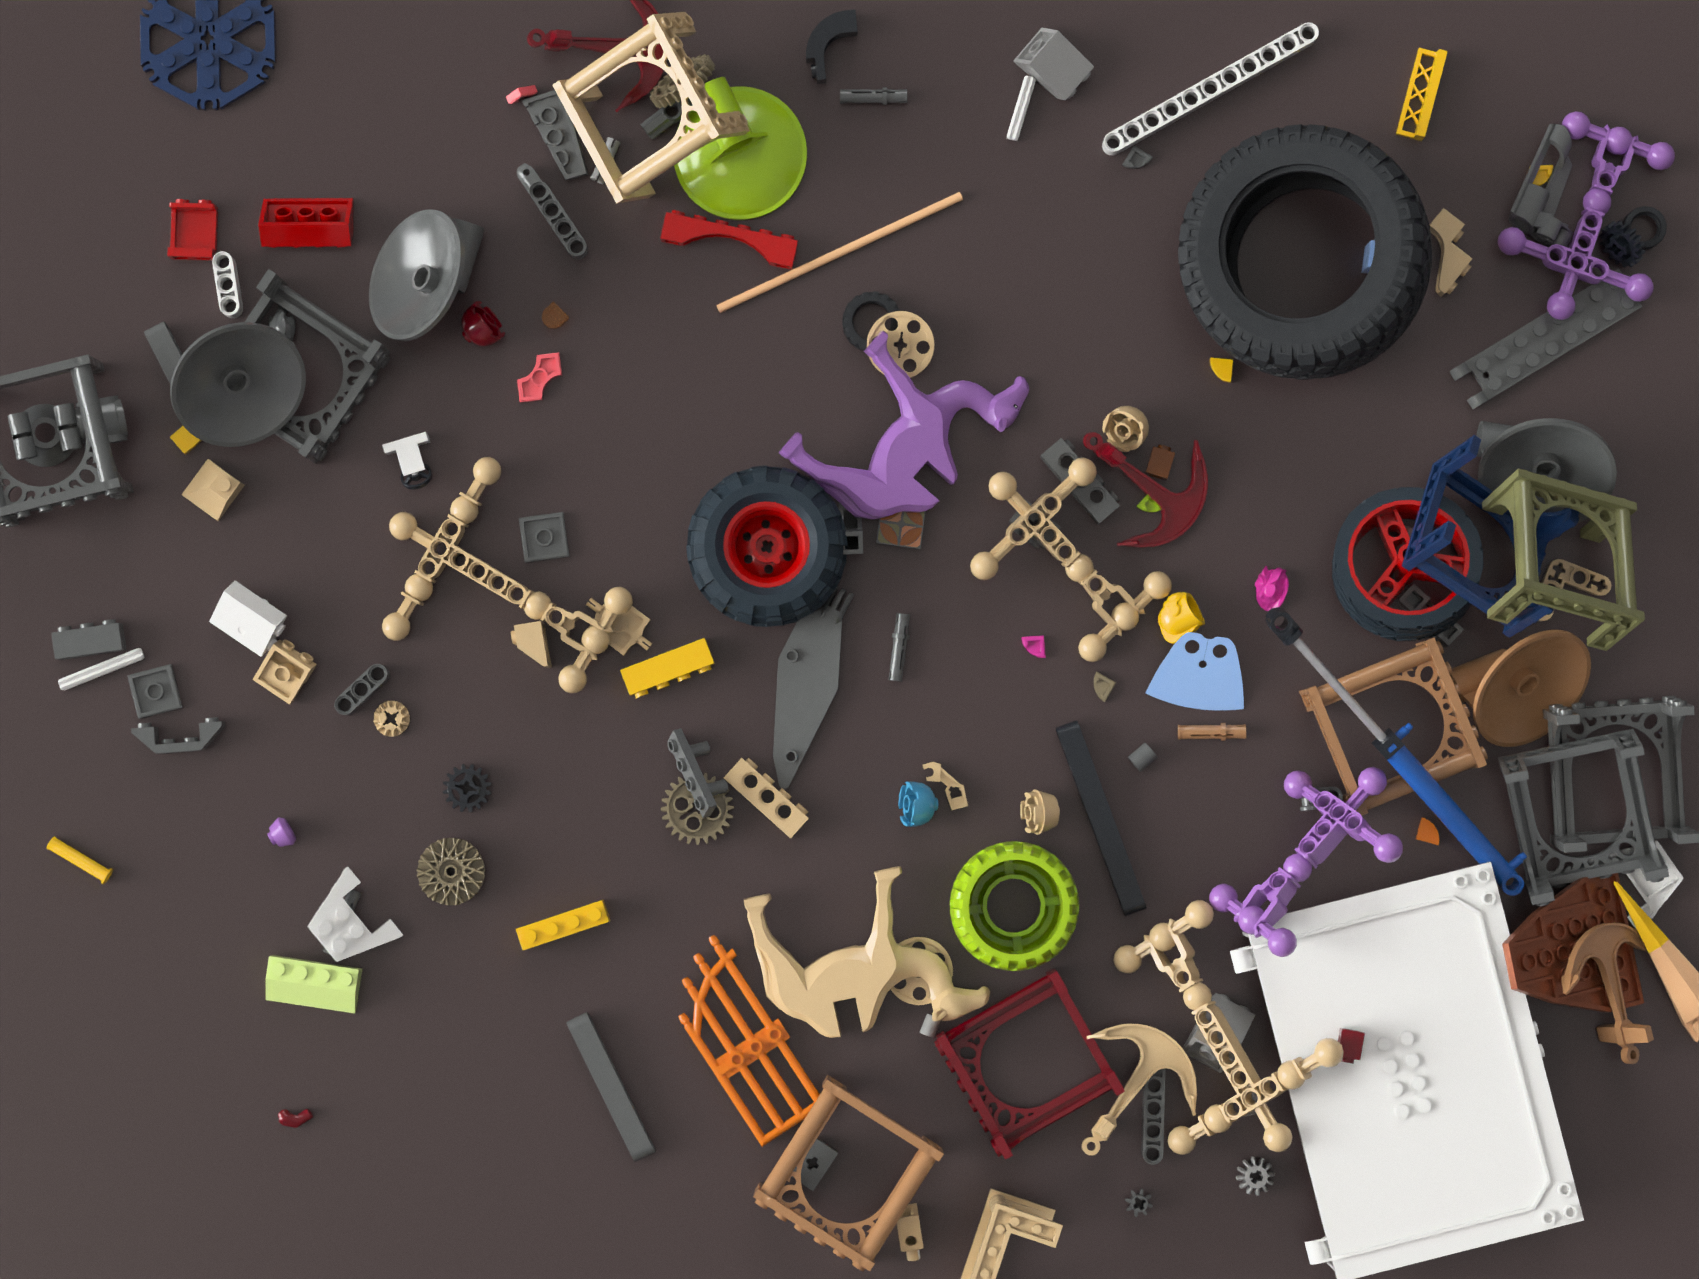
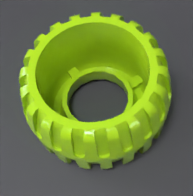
M1007 841L991 845L979 851L962 867L952 887L950 916L958 939L976 959L997 969L1023 971L1045 964L1058 955L1067 945L1078 921L1079 897L1074 879L1069 870L1054 854L1028 842ZM1008 879H1021L1029 883L1036 890L1040 900V911L1035 922L1027 929L1019 932H1007L996 927L987 911V900L992 889L1000 882Z

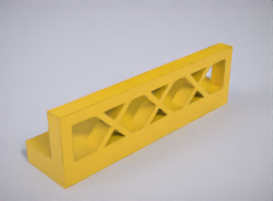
M1423 48L1418 49L1396 135L1422 141L1425 138L1448 51L1439 49L1437 52ZM1422 55L1434 58L1433 65L1424 70L1420 63ZM1423 75L1428 84L1425 89L1419 91L1414 83L1416 78ZM1418 97L1422 106L1420 110L1413 113L1409 102L1411 99ZM1413 119L1416 124L1415 133L1402 130L1406 120Z

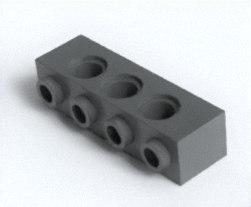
M1062 438L1040 456L1061 483L1069 476V469L1061 466V459L1068 457L1074 461L1078 458L1073 452L1076 450L1073 444L1068 439L1064 441ZM1096 474V478L1088 486H1077L1071 492L1073 497L1097 525L1120 507L1117 503L1120 501L1112 490L1108 492L1103 487L1105 482L1098 474ZM1091 492H1100L1102 501L1099 503L1092 502L1090 499Z

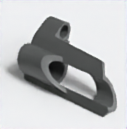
M1549 124L1508 218L1509 223L1514 228L1520 229L1524 234H1529L1534 240L1547 247L1555 244L1567 247L1573 235V232L1568 228V224L1562 223L1554 217L1572 168V163L1568 157L1572 147V140L1567 128L1559 124ZM1551 144L1557 148L1560 157L1544 189L1533 184V181Z

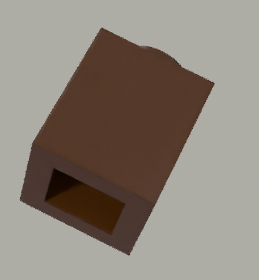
M1158 444V447H1153L1144 474L1166 481L1175 455L1174 452H1171V448Z

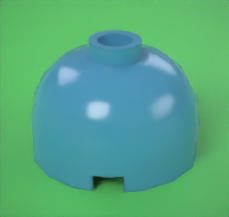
M906 781L907 785H902L899 793L898 806L899 809L903 808L904 816H900V820L906 827L922 826L929 822L934 812L937 811L938 799L929 786L921 782Z

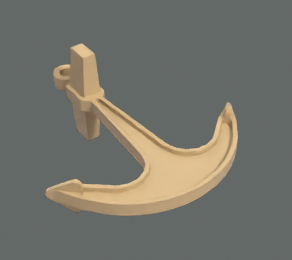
M1120 1024L1087 1036V1039L1132 1040L1140 1049L1141 1057L1137 1067L1124 1086L1125 1092L1118 1096L1108 1114L1100 1116L1097 1123L1091 1129L1092 1137H1087L1083 1140L1082 1150L1085 1154L1095 1155L1099 1152V1141H1107L1110 1134L1117 1127L1116 1118L1151 1076L1160 1069H1171L1178 1074L1192 1115H1196L1197 1087L1193 1066L1183 1048L1169 1035L1147 1025ZM1089 1142L1095 1144V1148L1091 1151L1087 1149Z

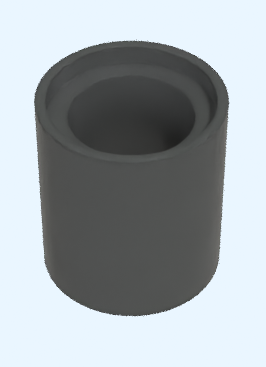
M1145 742L1128 756V759L1140 772L1158 758Z

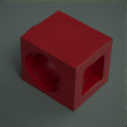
M1340 1028L1338 1042L1342 1045L1344 1051L1341 1062L1354 1064V1060L1361 1059L1364 1032Z

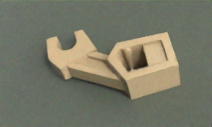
M930 762L922 765L923 769L931 768L934 772L931 777H926L927 781H941L947 786L945 793L951 810L968 806L964 785H961L941 768V764ZM951 786L953 788L959 787L962 796L951 799L949 788Z

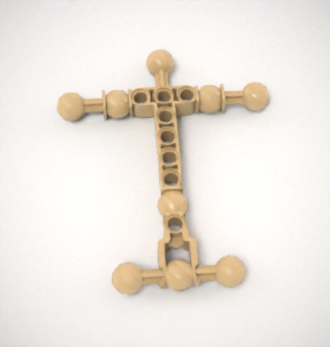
M483 457L475 463L473 468L475 479L466 494L460 492L461 496L452 502L450 507L451 515L448 514L447 517L449 519L442 523L435 537L417 527V521L410 513L399 512L391 518L389 530L396 539L408 540L411 538L428 549L419 562L418 570L414 572L416 574L410 576L405 583V592H401L405 599L397 612L387 615L383 620L382 631L388 639L399 641L408 635L410 631L408 619L417 604L423 606V601L431 596L433 583L436 582L434 579L440 576L447 564L509 602L518 604L531 619L547 622L560 632V638L563 642L581 652L573 665H568L560 671L558 677L559 684L568 693H577L585 687L587 682L585 670L591 660H597L596 654H600L608 648L610 643L609 633L614 632L611 626L618 615H623L631 609L633 603L632 596L623 587L610 589L604 598L606 610L600 620L597 621L584 612L575 611L571 613L563 608L555 607L556 604L552 603L549 596L540 591L534 592L528 589L523 584L458 546L465 533V527L468 528V524L473 522L478 515V505L482 506L478 499L486 485H492L500 478L501 466L498 461L491 457ZM455 523L458 526V531L455 535L451 536L448 528L451 524ZM440 543H444L447 548L446 552L442 555L437 553V546ZM460 554H463L466 558L465 564L462 566L456 564V558ZM433 562L435 571L432 574H427L425 567L428 563ZM482 565L485 569V574L478 578L475 575V569ZM498 577L504 579V586L500 589L494 586V581ZM517 588H521L524 594L523 598L519 601H516L513 597V593ZM555 611H560L562 614V620L559 623L552 621V614ZM579 618L592 625L583 632L581 637L582 644L569 637L570 630L575 628V621Z
M1203 900L1193 901L1186 908L1185 916L1177 921L1169 919V923L1156 924L1151 929L1150 935H1144L1145 941L1135 947L1131 945L1121 946L1115 952L1113 959L1115 967L1119 971L1131 974L1139 969L1142 958L1151 953L1159 971L1167 972L1174 984L1180 988L1179 992H1184L1183 1000L1185 1005L1189 1009L1194 1010L1191 1013L1195 1015L1197 1025L1237 1095L1228 1099L1223 1104L1210 1106L1205 1114L1198 1116L1200 1122L1192 1127H1175L1168 1136L1169 1148L1177 1154H1188L1194 1149L1196 1140L1205 1134L1210 1137L1217 1133L1226 1132L1232 1125V1122L1255 1110L1265 1128L1263 1136L1265 1145L1274 1152L1285 1151L1292 1142L1291 1130L1286 1125L1277 1123L1266 1103L1289 1089L1300 1088L1305 1080L1312 1077L1311 1071L1321 1065L1325 1067L1337 1066L1343 1058V1047L1335 1039H1322L1317 1043L1314 1054L1304 1060L1302 1057L1288 1060L1281 1064L1278 1071L1271 1074L1272 1076L1261 1080L1221 1009L1215 1006V1001H1211V990L1201 983L1203 979L1200 978L1199 971L1193 960L1195 951L1183 932L1191 927L1196 929L1206 928L1213 921L1214 912L1209 903ZM1176 945L1181 957L1175 959L1171 964L1163 951L1171 950ZM1184 971L1189 975L1188 982L1184 980ZM1207 1011L1212 1016L1211 1022L1208 1021L1206 1018ZM1218 1031L1223 1035L1222 1042L1217 1037ZM1230 1051L1235 1056L1234 1062L1229 1059ZM1241 1071L1246 1075V1082L1242 1081L1240 1077ZM1271 1081L1276 1084V1091L1271 1089ZM1252 1092L1257 1094V1102L1252 1099ZM1234 1102L1240 1108L1239 1113H1237L1233 1108Z

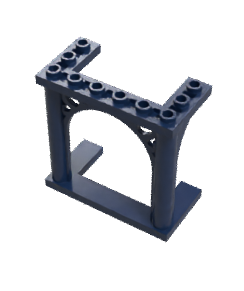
M1473 435L1433 463L1402 567L1408 571L1417 567L1487 614V610L1501 599L1504 593L1509 592L1516 585V568L1511 581L1506 586L1501 588L1480 586L1434 556L1435 553L1451 543L1456 525L1451 521H1447L1432 532L1445 486H1448L1480 509H1482V502L1493 492L1459 469L1477 456L1482 439ZM1564 508L1557 512H1543L1536 527L1538 577L1541 574L1540 568L1546 556L1545 550L1548 542L1555 537H1560L1569 528H1574L1579 522V511ZM1509 510L1503 515L1485 511L1504 528L1515 551L1513 520ZM1531 603L1508 624L1499 622L1504 625L1503 634L1510 638L1516 633H1521L1529 625L1537 623L1539 619L1546 615H1550L1554 609Z

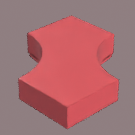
M559 352L537 355L533 371L528 376L517 380L520 403L543 400V391L548 382L555 377L562 376Z

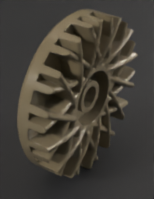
M443 838L430 844L420 856L421 858L418 861L419 864L416 870L418 872L419 886L427 894V897L442 905H458L472 899L481 889L485 879L484 860L477 848L468 841L459 838ZM449 867H453L455 869V874L453 876H450L447 873Z

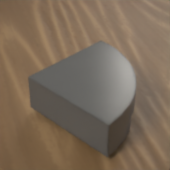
M1133 146L1122 166L1129 169H1138L1147 165L1153 157L1138 147Z

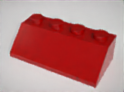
M353 198L263 199L258 224L261 247L319 248L351 246L353 238Z

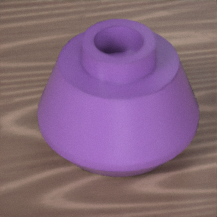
M278 817L269 827L270 832L267 835L273 845L278 844L279 847L295 843V834L285 818Z

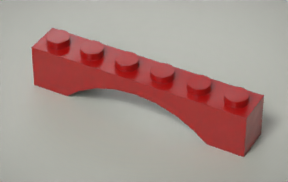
M672 210V213L666 212L660 238L661 242L685 246L704 238H730L754 248L771 266L793 270L798 241L794 240V236L788 234H781V237L774 236L772 231L760 229L759 232L751 231V227L738 224L737 227L728 226L729 222L723 220H716L714 223L707 221L706 217L694 215L691 218L685 216L684 212Z

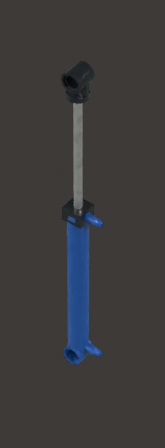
M1279 607L1269 610L1265 618L1268 627L1286 646L1292 643L1377 738L1372 742L1376 749L1479 864L1491 862L1496 883L1503 892L1510 896L1519 894L1523 890L1524 881L1515 869L1523 863L1527 855L1522 852L1508 863L1402 743L1401 740L1409 734L1413 726L1407 723L1395 734L1390 728L1383 732L1300 638L1303 630L1291 616ZM1283 616V623L1279 626H1275V620L1278 617ZM1514 878L1512 884L1506 885L1508 879Z

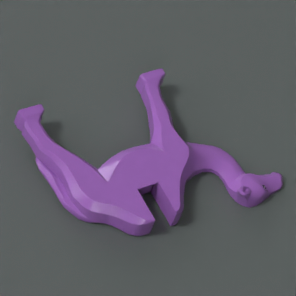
M881 331L864 352L873 359V362L884 373L899 402L901 417L890 425L879 440L868 470L831 466L817 461L804 451L802 434L799 432L789 439L779 451V454L789 459L794 466L806 473L824 488L826 493L841 503L855 517L878 519L899 512H924L933 508L939 502L933 494L914 479V476L925 463L950 485L954 484L957 480V469L948 442L950 423L956 412L962 408H970L977 412L989 425L1003 432L1015 421L1029 393L1026 379L1021 376L1017 377L1012 386L995 396L982 386L965 380L952 382L932 394L926 395L915 388L906 372L894 362L887 350L888 334L885 331Z

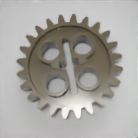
M704 54L696 58L693 57L691 60L694 63L697 75L704 82L707 81V77L712 75L716 65L709 55L706 56ZM670 75L664 76V79L659 81L658 85L653 87V91L650 92L651 95L649 97L656 108H666L668 105L672 106L676 101H681L679 90Z
M707 773L703 775L707 783L715 782L716 780L715 776L711 780H707ZM678 777V785L670 783L673 791L665 790L669 798H662V802L667 804V806L661 808L662 812H667V815H664L662 820H669V823L665 826L666 829L673 827L671 835L674 836L679 833V841L686 837L688 845H690L692 839L696 841L697 846H699L701 839L704 840L706 845L708 844L709 837L716 841L717 832L724 835L722 826L730 827L726 819H733V816L728 814V811L734 810V806L728 805L733 798L726 797L727 793L713 796L717 804L716 808L719 810V815L716 818H702L701 813L693 812L687 818L680 820V816L693 810L694 798L691 792L687 790L685 781ZM680 799L686 800L688 802L687 809L683 811L678 810L675 806L676 802ZM692 818L700 822V826L696 830H691L687 827V822Z

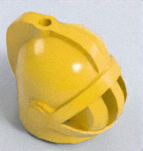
M1187 592L1171 594L1164 601L1163 608L1158 615V623L1162 635L1171 644H1175L1185 633H1195L1201 626L1205 625L1198 604L1193 596Z

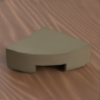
M1096 672L1093 680L1094 690L1097 696L1103 702H1106L1116 682Z

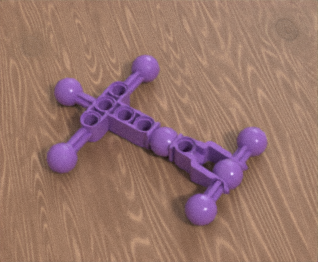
M1576 111L1567 114L1562 121V125L1567 128L1571 139L1577 140L1586 136L1600 142L1597 145L1591 162L1595 168L1592 187L1583 197L1584 210L1581 212L1583 216L1577 223L1569 248L1558 244L1546 247L1526 239L1523 231L1514 227L1504 229L1498 236V246L1506 255H1517L1523 252L1542 259L1545 267L1565 274L1559 292L1551 295L1547 302V310L1550 316L1558 320L1568 319L1575 311V301L1572 294L1577 279L1590 284H1599L1603 281L1625 289L1627 296L1633 301H1645L1652 295L1653 282L1646 274L1637 273L1630 277L1610 270L1605 261L1592 257L1591 254L1602 225V218L1611 207L1610 195L1613 193L1611 189L1615 186L1618 177L1628 170L1633 153L1645 157L1649 166L1655 170L1669 168L1675 159V152L1672 146L1666 142H1658L1653 145L1638 141V135L1632 137L1630 131L1624 127L1610 129L1607 124L1602 128L1591 124L1584 113ZM1605 147L1612 154H1624L1620 166L1615 167L1612 163H1606L1603 159ZM1600 178L1607 179L1609 185H1602L1600 183ZM1585 219H1591L1594 222V227L1587 226ZM1578 240L1586 241L1587 248L1580 247ZM1550 252L1556 253L1559 256V261L1552 260ZM1571 260L1578 261L1580 269H1575L1571 265ZM1592 268H1598L1601 271V276H1595Z
M1376 767L1364 769L1358 777V789L1346 803L1328 791L1320 792L1312 787L1311 777L1307 773L1300 770L1289 773L1284 780L1285 792L1295 799L1305 797L1314 804L1323 816L1300 841L1298 848H1295L1297 854H1292L1286 858L1283 869L1279 867L1278 871L1274 872L1262 885H1255L1243 901V904L1238 901V894L1232 886L1219 884L1209 894L1211 906L1222 913L1229 911L1235 915L1234 922H1238L1240 928L1245 933L1254 935L1256 938L1261 935L1266 938L1272 954L1279 957H1286L1292 954L1297 947L1295 934L1289 929H1275L1273 926L1287 913L1286 906L1295 895L1297 888L1301 887L1298 882L1308 879L1312 873V866L1316 869L1317 865L1321 864L1347 834L1357 841L1365 840L1373 845L1375 856L1380 861L1386 863L1395 862L1403 853V844L1399 837L1390 833L1379 834L1356 811L1369 795H1379L1384 791L1387 786L1385 773ZM1269 900L1271 903L1264 912L1260 906Z

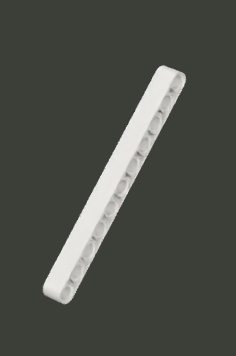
M1309 22L1300 25L1109 132L1102 143L1103 151L1112 156L1119 154L1310 47L1319 35L1318 27ZM1302 31H1310L1313 38L1305 39L1302 36ZM1284 41L1291 42L1293 49L1286 50L1282 43ZM1263 53H1272L1274 56V60H1265L1263 57ZM1251 63L1254 65L1255 70L1247 72L1243 65ZM1232 74L1235 77V82H1226L1224 75ZM1208 84L1213 85L1216 92L1209 94L1205 91L1204 87ZM1188 95L1194 96L1197 101L1196 104H1187L1185 97ZM1168 106H1173L1176 108L1177 114L1170 116L1166 113L1165 109ZM1154 117L1158 125L1151 127L1146 123V119ZM1127 129H1136L1138 136L1135 138L1129 137L1126 132ZM1115 139L1118 141L1119 146L1115 149L1110 148L1107 145V141Z

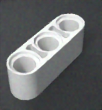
M221 251L216 253L212 260L219 308L227 317L237 318L243 312L237 265L235 259L229 253ZM223 258H229V265L226 268H220L219 266L220 260ZM226 280H232L233 286L229 290H223V283ZM230 302H236V309L233 312H227L226 306Z

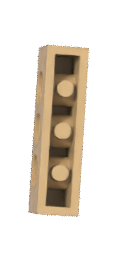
M741 758L726 774L724 779L789 838H792L809 819L806 816L808 811L799 803L795 806L789 800L792 796L783 788L778 791L773 786L775 781L766 773L763 776L756 771L758 766L750 758H747L746 761ZM748 775L757 777L758 783L754 788H749L745 785V778ZM765 790H771L774 793V800L771 803H765L761 798ZM788 805L791 808V815L788 818L779 816L778 809L780 806Z

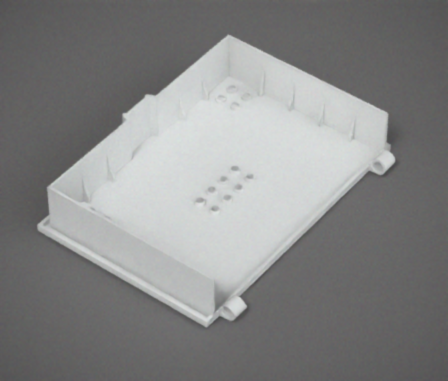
M1491 862L1286 913L1273 926L1275 929H1289L1296 936L1297 947L1292 954L1286 957L1272 954L1268 947V940L1262 935L1256 938L1254 935L1242 932L1243 936L1249 937L1251 946L1230 951L1235 973H1242L1257 969L1281 1064L1298 1057H1302L1304 1060L1314 1054L1317 1043L1322 1039L1332 1038L1338 1041L1340 1028L1365 1033L1360 1060H1354V1064L1340 1062L1334 1067L1321 1065L1311 1071L1312 1077L1305 1080L1300 1088L1288 1090L1325 1232V1237L1305 1242L1311 1265L1327 1262L1335 1271L1337 1279H1356L1584 1221L1542 1057H1545L1544 1049L1541 1043L1538 1044L1536 1037L1539 1034L1536 1021L1532 1022L1526 995L1512 990L1510 986L1502 943L1510 936Z

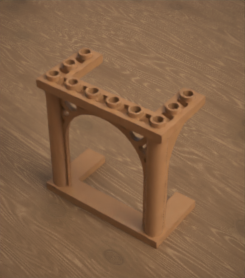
M1435 638L1423 640L1416 643L1415 648L1337 679L1351 696L1387 681L1403 680L1423 687L1435 698L1443 715V738L1435 754L1423 764V767L1437 782L1467 769L1480 768L1487 765L1485 761L1488 759L1484 747H1480L1477 738H1479L1476 727L1470 725L1468 720L1470 712L1466 704L1462 705L1459 698L1461 696L1460 688L1451 679L1450 675L1453 672L1450 664L1444 662L1441 655L1444 653V650L1439 640L1436 641ZM1417 666L1415 676L1410 677L1407 671H1414L1412 668ZM1430 666L1433 670L1432 678L1428 682H1423L1420 677L1421 671L1424 667ZM1437 679V687H1440L1439 691H1435L1432 686ZM1328 683L1319 687L1305 688L1300 690L1299 693L1307 712L1314 711L1347 793L1343 795L1344 802L1346 803L1358 789V786L1325 709V706L1342 700V698ZM1445 703L1449 705V709L1447 710L1443 708V705ZM1455 723L1456 725L1454 727L1455 729L1459 730V732H1452L1450 730V724ZM1454 736L1461 739L1463 746L1459 747V750L1451 748L1447 743L1450 737ZM1446 750L1448 753L1453 754V756L1449 757L1447 755L1445 758H1442V751ZM1401 775L1395 776L1387 780V786L1379 795H1369L1356 811L1361 815H1365L1368 813L1367 810L1404 796L1414 790Z
M827 1075L823 1081V1091L765 1183L762 1184L760 1182L756 1187L753 1197L756 1199L755 1203L766 1210L770 1207L776 1211L774 1215L782 1221L786 1222L788 1219L795 1223L794 1228L803 1234L809 1232L815 1236L813 1240L824 1247L828 1244L834 1248L833 1253L840 1258L845 1259V1257L851 1259L852 1265L863 1272L865 1269L871 1271L875 1264L876 1255L935 1161L939 1162L944 1152L942 1147L924 1135L922 1138L847 1091V1086ZM841 1100L918 1148V1151L884 1205L874 1215L854 1223H839L821 1216L808 1203L801 1184V1169L804 1159ZM791 1176L796 1179L795 1185H785L786 1181L790 1182ZM788 1190H795L798 1192L799 1197L793 1202H785L782 1199V1195ZM802 1204L805 1206V1211L800 1212L801 1209H793L792 1207ZM817 1218L822 1219L821 1224L816 1223ZM864 1225L871 1226V1228L867 1230V1232L869 1233L867 1237H865V1232L862 1229ZM836 1228L843 1230V1240H841L838 1233L834 1234ZM851 1228H855L860 1234L858 1244L855 1243L853 1245L848 1240L847 1234Z

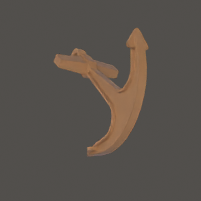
M1602 923L1587 930L1573 947L1568 959L1565 975L1561 978L1563 993L1566 995L1570 993L1580 980V974L1585 962L1589 958H1593L1599 966L1615 1018V1024L1596 1027L1599 1041L1617 1043L1622 1047V1061L1626 1064H1635L1638 1062L1640 1054L1634 1043H1649L1654 1038L1650 1025L1632 1024L1627 1019L1617 965V951L1624 942L1636 949L1648 951L1636 929L1622 923Z

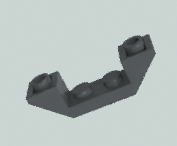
M219 717L205 718V723H199L200 741H198V737L184 738L182 743H175V739L161 740L162 744H159L158 727H152L151 723H139L138 728H131V733L155 754L204 751L225 728L226 723L219 721Z

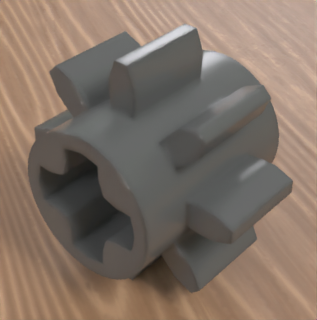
M1140 1188L1139 1193H1135L1131 1189L1132 1196L1124 1199L1130 1203L1126 1210L1130 1211L1133 1209L1135 1217L1138 1216V1212H1143L1146 1216L1147 1212L1145 1210L1147 1207H1153L1147 1201L1151 1198V1195L1147 1194L1144 1196L1142 1188ZM1137 1197L1140 1200L1144 1199L1142 1201L1143 1206L1140 1208L1137 1205L1133 1207L1136 1203L1134 1199Z

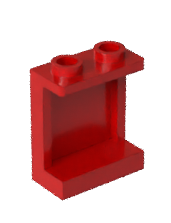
M176 199V203H170L171 241L167 256L173 260H213L214 255L217 253L218 207L212 204L211 200H198V203H189V200Z

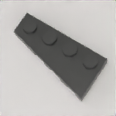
M553 90L521 100L541 133L545 144L551 151L565 180L569 181L588 175L577 130L556 91Z

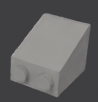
M1041 28L1013 61L1028 75L1034 77L1040 85L1057 99L1065 101L1076 93L1077 86L1089 78L1091 75L1090 71L1094 68L1058 30Z
M1215 993L1211 1001L1216 1002L1215 1006L1221 1009L1238 1041L1242 1044L1255 1014L1251 1013L1247 1007L1233 1003L1226 995ZM1207 1011L1206 1018L1208 1021L1211 1022L1212 1016ZM1196 1023L1183 1046V1050L1190 1057L1221 1073L1223 1068ZM1218 1031L1217 1037L1222 1042L1223 1035ZM1230 1051L1229 1059L1233 1061L1235 1059V1056Z

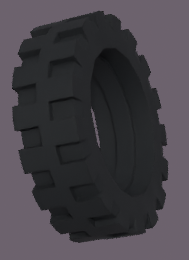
M877 291L864 292L859 296H855L847 304L843 313L842 324L844 334L847 340L859 350L865 351L867 340L856 332L853 321L856 312L862 306L878 304L884 307L888 313L900 311L894 300L889 298L888 295ZM891 318L889 331H894L898 327V321Z

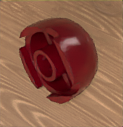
M476 301L466 309L462 316V335L469 343L473 342L482 347L491 346L501 340L505 332H500L499 328L502 327V324L488 306L482 308L479 305L482 302Z

